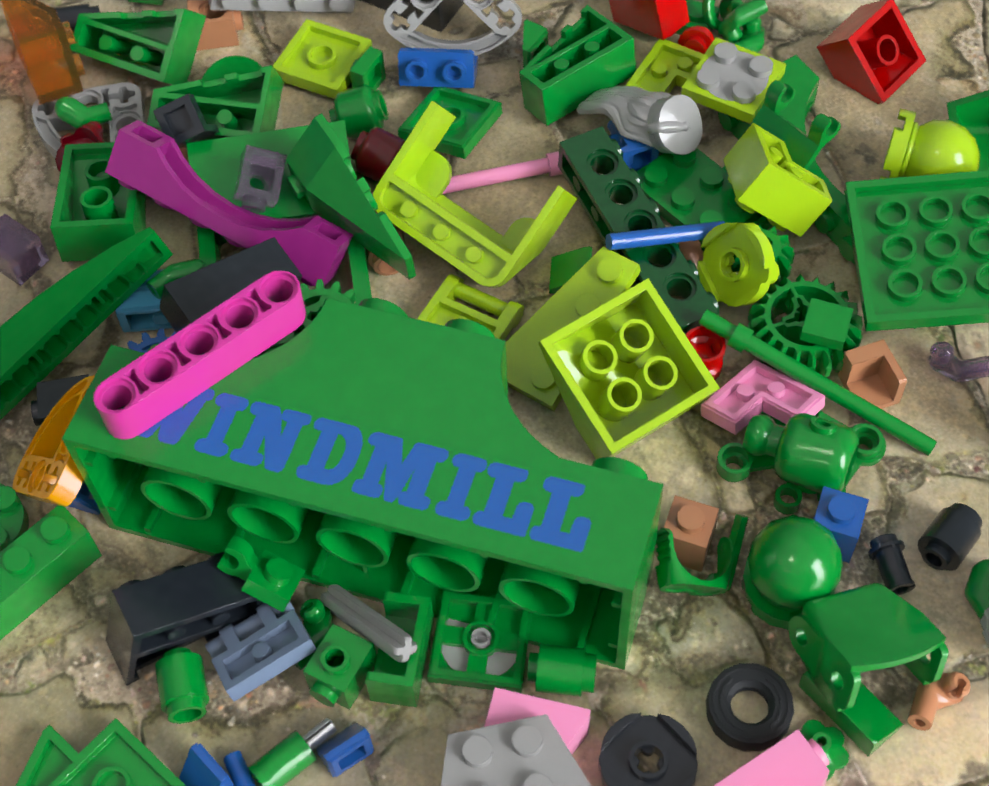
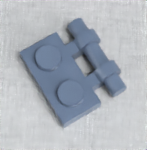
M290 601L284 612L266 603L261 604L255 608L257 613L236 626H233L232 623L219 630L220 635L205 644L207 651L212 657L211 661L226 692L234 702L316 651L317 648Z

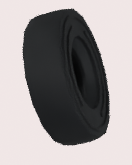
M739 663L724 669L713 680L706 698L707 719L714 733L728 746L741 751H762L777 744L788 732L794 715L793 696L785 680L772 669L757 663ZM742 691L757 692L768 704V715L758 723L740 721L731 709L732 698Z

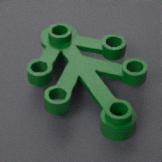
M822 409L815 415L816 417L846 426L823 413ZM763 411L759 414L771 417L774 420V422L778 425L784 427L786 425L785 423L768 415ZM861 423L851 428L857 433L859 444L866 445L870 450L858 448L852 472L842 492H846V486L860 466L875 465L884 457L886 451L885 438L882 432L871 424ZM735 442L724 445L719 450L716 461L718 474L728 482L743 481L749 476L750 472L774 469L773 456L767 454L762 456L751 455L744 450L743 444ZM730 463H735L739 465L741 469H731L726 465ZM788 482L780 485L775 492L773 500L775 509L785 515L794 514L800 507L803 492L797 485ZM817 493L818 501L820 499L821 493ZM789 495L795 499V502L786 503L780 497Z

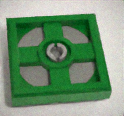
M442 590L427 674L428 682L488 690L500 688L522 694L532 613L513 605L502 597L500 608L523 610L519 634L499 632L494 624L486 623L495 596ZM450 602L477 605L475 620L467 624L447 618Z

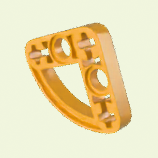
M95 375L86 377L71 387L49 412L29 444L13 480L15 492L35 500L63 507L73 502L84 479L66 448L62 437Z

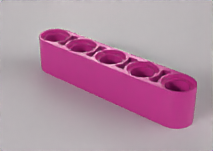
M283 270L272 271L100 383L94 392L93 401L109 434L122 440L132 439L140 435L300 327L306 318V308L297 277Z

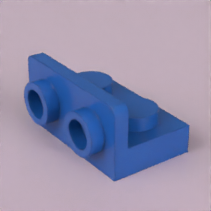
M400 48L398 51L399 86L474 88L478 72V56H474L473 50Z

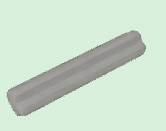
M337 584L329 585L327 592L321 593L320 600L330 609L333 615L396 661L406 662L410 654L416 653L417 644L408 633Z

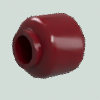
M374 127L369 132L362 131L351 153V159L355 160V170L379 182L405 143V140L380 127Z

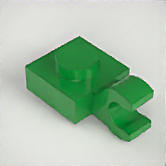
M237 536L231 538L225 548L223 557L217 565L222 572L246 581L241 591L281 612H284L305 573L304 569L266 549L263 550L260 557H257L252 546L246 540Z

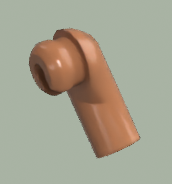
M953 671L942 674L940 680L923 686L920 683L907 718L908 723L915 729L929 730L932 727L938 709L955 705L969 694L971 685L968 678L961 672Z

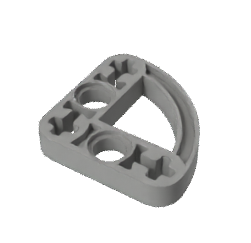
M394 0L387 8L383 19L388 33L409 48L473 50L474 56L496 48L512 37L521 26L522 12L514 0L497 1L496 5L503 12H507L509 9L514 12L512 15L514 24L510 26L505 22L499 25L497 23L499 15L492 7L488 14L483 11V9L491 5L493 0H462L491 28L490 31L463 40L438 39L415 30L442 0H432L431 2L410 0L416 8L423 12L418 15L416 9H414L407 18L408 27L403 24L398 27L393 25L395 17L392 12L396 11L398 14H401L409 5L404 0Z
M130 82L48 94L38 98L32 106L35 127L45 148L54 158H56L57 151L61 146V136L57 131L76 129L59 119L55 113V103L62 97H72L84 105L87 103L101 104L109 102L110 106L108 107L113 120L102 124L109 123L110 142H115L119 129L136 120L147 124L145 104L141 91L136 84Z

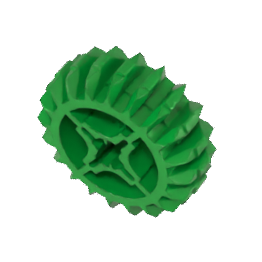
M800 274L795 282H791L784 276L779 282V286L770 284L766 294L749 309L747 318L749 321L747 327L754 330L752 335L825 377L830 376L831 370L837 373L842 370L844 352L859 347L863 337L861 334L863 326L862 316L857 315L858 303L848 302V291L835 292L834 281L826 286L820 284L818 275L812 282L805 281ZM811 298L854 308L842 351L799 340ZM786 313L787 316L782 317L781 322L772 323L777 316Z

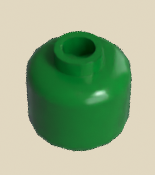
M360 85L337 93L334 98V108L329 110L331 122L345 120L347 137L351 140H357L362 131L369 132L374 127L383 129L384 121L389 118L387 105L382 93L379 90L374 91L368 85Z

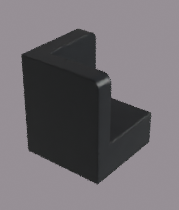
M186 94L153 110L163 133L174 138L179 148H187V143L203 141L219 133L216 124L206 123L193 94Z

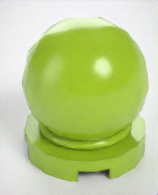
M900 108L897 119L904 121L903 128L894 127L883 164V170L890 171L889 176H880V179L979 170L980 152L976 139L964 126L951 120H931L919 125L918 122H914L916 112Z

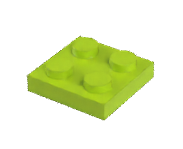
M306 19L273 67L285 83L334 99L337 93L346 90L352 82L350 79L351 66L357 58H361L370 46L372 47V40Z

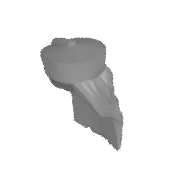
M614 86L593 92L577 108L579 114L601 113L607 115L615 124L620 135L654 147L662 153L677 155L691 153L697 148L702 137V120L699 109L693 99L686 95L673 96L669 93L651 92L635 86Z

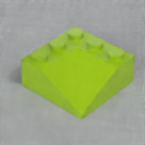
M649 278L540 340L538 343L572 420L596 459L616 456L701 404L720 389Z

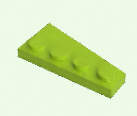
M603 246L506 341L508 386L555 411L563 397L538 344L539 341L629 290L641 272L640 265L612 250L609 251Z

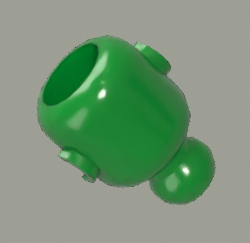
M807 413L793 415L785 427L776 424L769 416L754 415L747 426L743 439V448L747 453L754 456L765 454L773 456L774 471L780 479L797 485L804 493L816 494L822 492L823 486L839 491L844 489L856 460L859 438L857 433L847 426Z

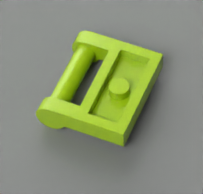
M449 274L417 319L443 326L453 319H467L488 328L495 338L505 340L512 328L517 327L521 321L525 307L515 301H510L509 303L464 284L463 278ZM458 298L499 318L494 319L454 300Z

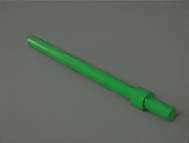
M708 309L700 319L698 324L728 341L726 345L740 353L743 350L747 351L927 456L934 449L937 441L755 337L752 335L754 330L740 322L736 326Z

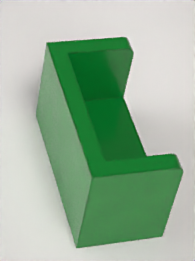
M386 591L383 597L385 618L408 633L412 640L416 642L417 650L416 653L410 654L408 661L398 662L378 648L374 671H368L366 674L365 683L370 701L417 708L434 625L431 597Z

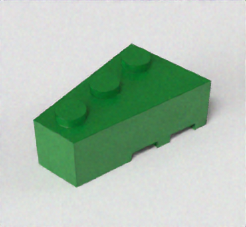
M586 5L581 10V18L573 26L567 24L561 30V38L553 46L546 45L519 72L524 108L548 126L576 110L579 104L586 100L593 92L617 86L631 78L636 71L634 37L592 7Z
M185 8L171 11L142 10V12L81 13L78 15L69 50L172 85L186 83L189 79L206 15Z
M273 65L260 67L261 70L241 75L235 72L225 74V78L206 82L196 80L153 89L147 124L163 132L153 110L186 94H193L206 123L216 124L219 129V133L205 140L272 131L276 127L284 80Z

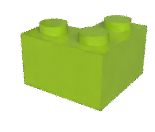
M754 123L751 124L723 159L729 175L728 181L732 184L736 195V203L748 213L754 214L756 211L765 216L771 225H776V229L782 232L788 229L802 237L833 201L823 179L793 162L785 142Z

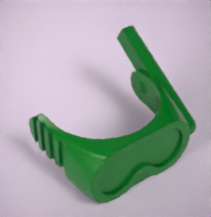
M741 514L735 515L730 536L722 537L717 545V572L709 574L705 580L694 577L684 569L674 549L672 531L667 528L659 529L656 540V553H658L657 561H659V565L655 566L660 591L666 593H689L690 595L701 597L721 595L729 591L732 587L749 517Z

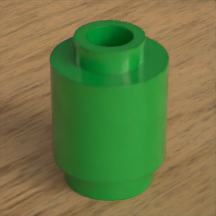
M540 644L539 653L530 652L527 681L536 682V692L581 697L582 692L594 693L597 654L586 653V648Z
M175 648L167 651L163 658L155 664L161 710L167 714L168 721L171 723L183 724L199 720L206 715V705L210 701L202 656L188 648Z

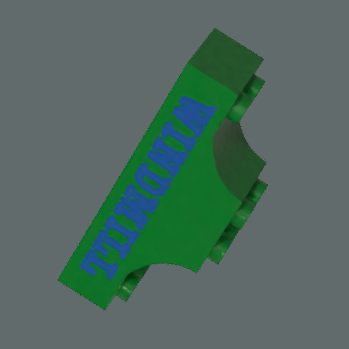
M327 298L313 321L290 341L273 351L251 359L140 435L124 440L109 434L93 401L94 392L97 386L105 379L145 353L111 345L62 437L109 528L210 556L225 552V548L231 538L237 536L243 538L252 546L257 557H260L263 550L266 549L304 569L305 573L300 581L328 588L329 585L337 584L354 596L383 603L386 591L431 597L434 618L438 616L442 590L495 596L486 623L494 624L499 632L519 634L522 612L526 610L532 613L529 644L539 647L540 644L586 648V653L597 654V663L625 670L653 570L664 484L648 480V476L642 468L625 459L601 457L594 460L590 466L560 458L544 447L522 425L508 401L506 341L495 338L488 328L477 322L467 319H453L443 326L409 318L400 307L379 298L364 299L359 305ZM154 344V345L150 346V348L148 349V351H150L151 349H153L154 347H156V346L159 345V344ZM502 597L523 610L500 608ZM450 602L447 618L470 624L475 620L477 605Z

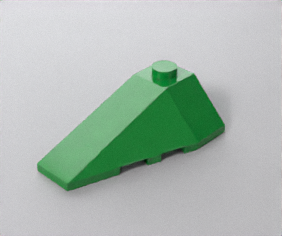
M322 113L315 116L286 158L291 174L286 178V181L297 199L304 197L312 210L327 221L353 234L352 239L410 280L416 276L412 255L384 211L376 214L375 211L378 209V206L370 191L371 188L364 177L357 180L356 173L348 160L350 154Z

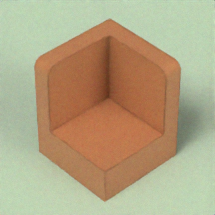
M884 339L844 352V364L842 370L838 373V377L847 390L880 409L900 403L907 384V378Z

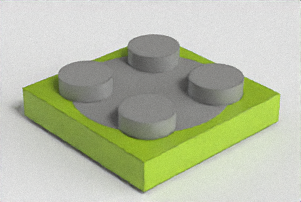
M716 37L682 86L681 95H686L698 104L751 124L764 103L769 85L775 80L780 81L785 74L786 63Z

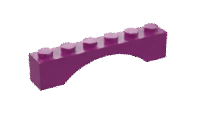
M136 120L118 131L105 173L118 179L122 186L131 190H139L152 197L157 205L180 212L189 217V220L194 225L201 228H209L221 234L228 243L236 247L250 248L275 237L302 274L301 282L306 285L316 286L317 279H322L325 286L336 276L353 237V234L318 215L299 219L274 218L241 208L216 193L196 174L184 158L174 138L140 120Z

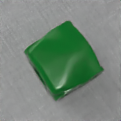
M871 583L810 600L802 607L801 614L792 617L789 622V638L793 648L801 657L817 689L837 712L854 706L861 685L860 673L904 664L924 686L940 680L949 655L945 644L946 637L924 613L880 583ZM929 653H930V661H929V660L927 659V657H926V655L929 654ZM840 679L843 680V686L841 685V683H840V681H839Z

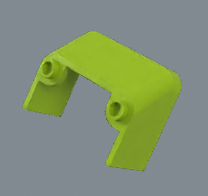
M431 101L375 187L373 197L378 206L376 211L378 213L384 211L391 223L480 285L489 288L501 287L545 249L577 201V198L558 185L536 219L529 217L520 218L513 222L505 235L502 236L442 194L451 180L452 168L449 161L437 153L435 149L456 117L434 101Z

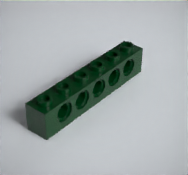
M603 126L559 143L558 167L605 245L606 235L610 233L665 227L660 219V212L656 202L652 198H647L641 188L637 172L634 168H628L623 160L619 143L615 139H610ZM679 243L612 250L640 265L641 272L631 288L649 278L685 335L692 328L701 326L698 323L707 309L717 315L719 314V305L715 296L711 292L705 291L699 281V274L695 264L691 260L685 259L679 249ZM653 264H659L664 267H655ZM671 296H680L684 299L678 300L672 298Z

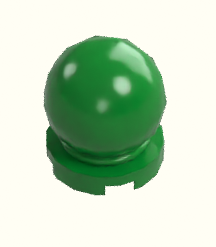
M789 515L770 521L751 542L741 582L742 590L744 589L745 596L752 605L751 611L754 615L771 626L788 630L791 618L801 614L802 607L806 602L835 594L836 586L841 579L843 561L841 550L832 531L815 519Z

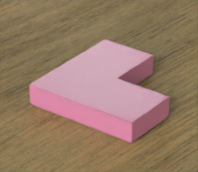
M754 359L701 404V416L736 435L749 424L754 415H759L762 411L785 424L790 417L798 413L816 415L825 406V395Z

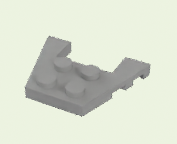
M547 714L448 734L441 786H591Z

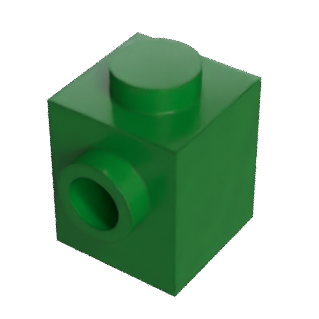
M332 624L303 670L310 689V695L326 706L334 707L335 703L350 710L366 684L367 672L374 670L377 657L374 644Z

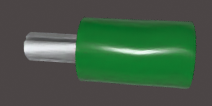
M325 718L303 737L294 730L247 767L259 786L286 785L317 760L313 750L336 732L335 724L330 719Z

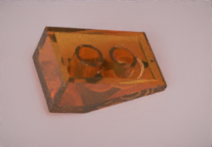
M0 0L15 48L39 104L83 92L80 76H84L86 73L79 54L72 55L69 45L75 44L76 41L69 22L61 23L55 8L38 0Z

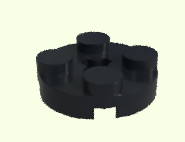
M641 713L629 714L614 723L603 738L598 763L601 781L604 786H694L698 767L697 751L690 733L675 719L662 714H658L657 717L652 715L641 716ZM641 752L647 757L654 753L660 758L657 762L658 771L655 773L640 771L638 769L639 760L636 756Z

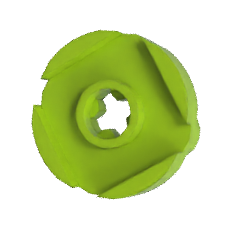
M723 223L710 230L701 244V247H705L703 260L697 263L699 280L705 291L711 292L717 302H723L732 307L751 305L766 294L770 284L777 281L779 267L775 262L772 246L757 224ZM734 254L740 260V271L733 272L731 269L735 262Z

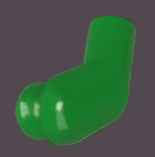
M749 0L735 8L719 23L718 34L722 35L723 40L730 43L739 41L742 37V31L739 27L767 13L768 6L766 1Z
M758 17L743 25L740 41L733 44L757 53L761 51L764 47L765 29L761 26V18Z
M66 96L58 99L55 103V113L59 119L76 129L90 121H97L102 124L113 120L107 102L87 107L76 99Z
M196 258L170 264L146 282L147 287L157 299H161L165 284L204 268L206 263Z
M983 559L972 567L964 590L966 599L980 620L984 616L985 610L989 607V559Z
M313 598L302 604L300 616L304 618L303 625L315 647L318 648L333 624V615L320 599ZM314 653L294 665L299 670H302Z

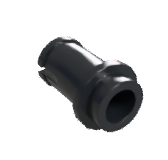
M892 533L880 535L872 539L869 543L871 549L868 551L870 559L876 561L884 585L897 595L913 590L916 585L911 578L902 553L905 549L904 542L898 540L896 534Z

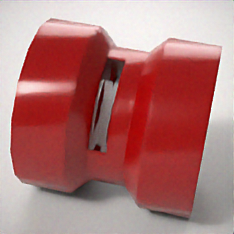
M703 326L692 328L686 333V337L714 380H716L722 371L726 341Z

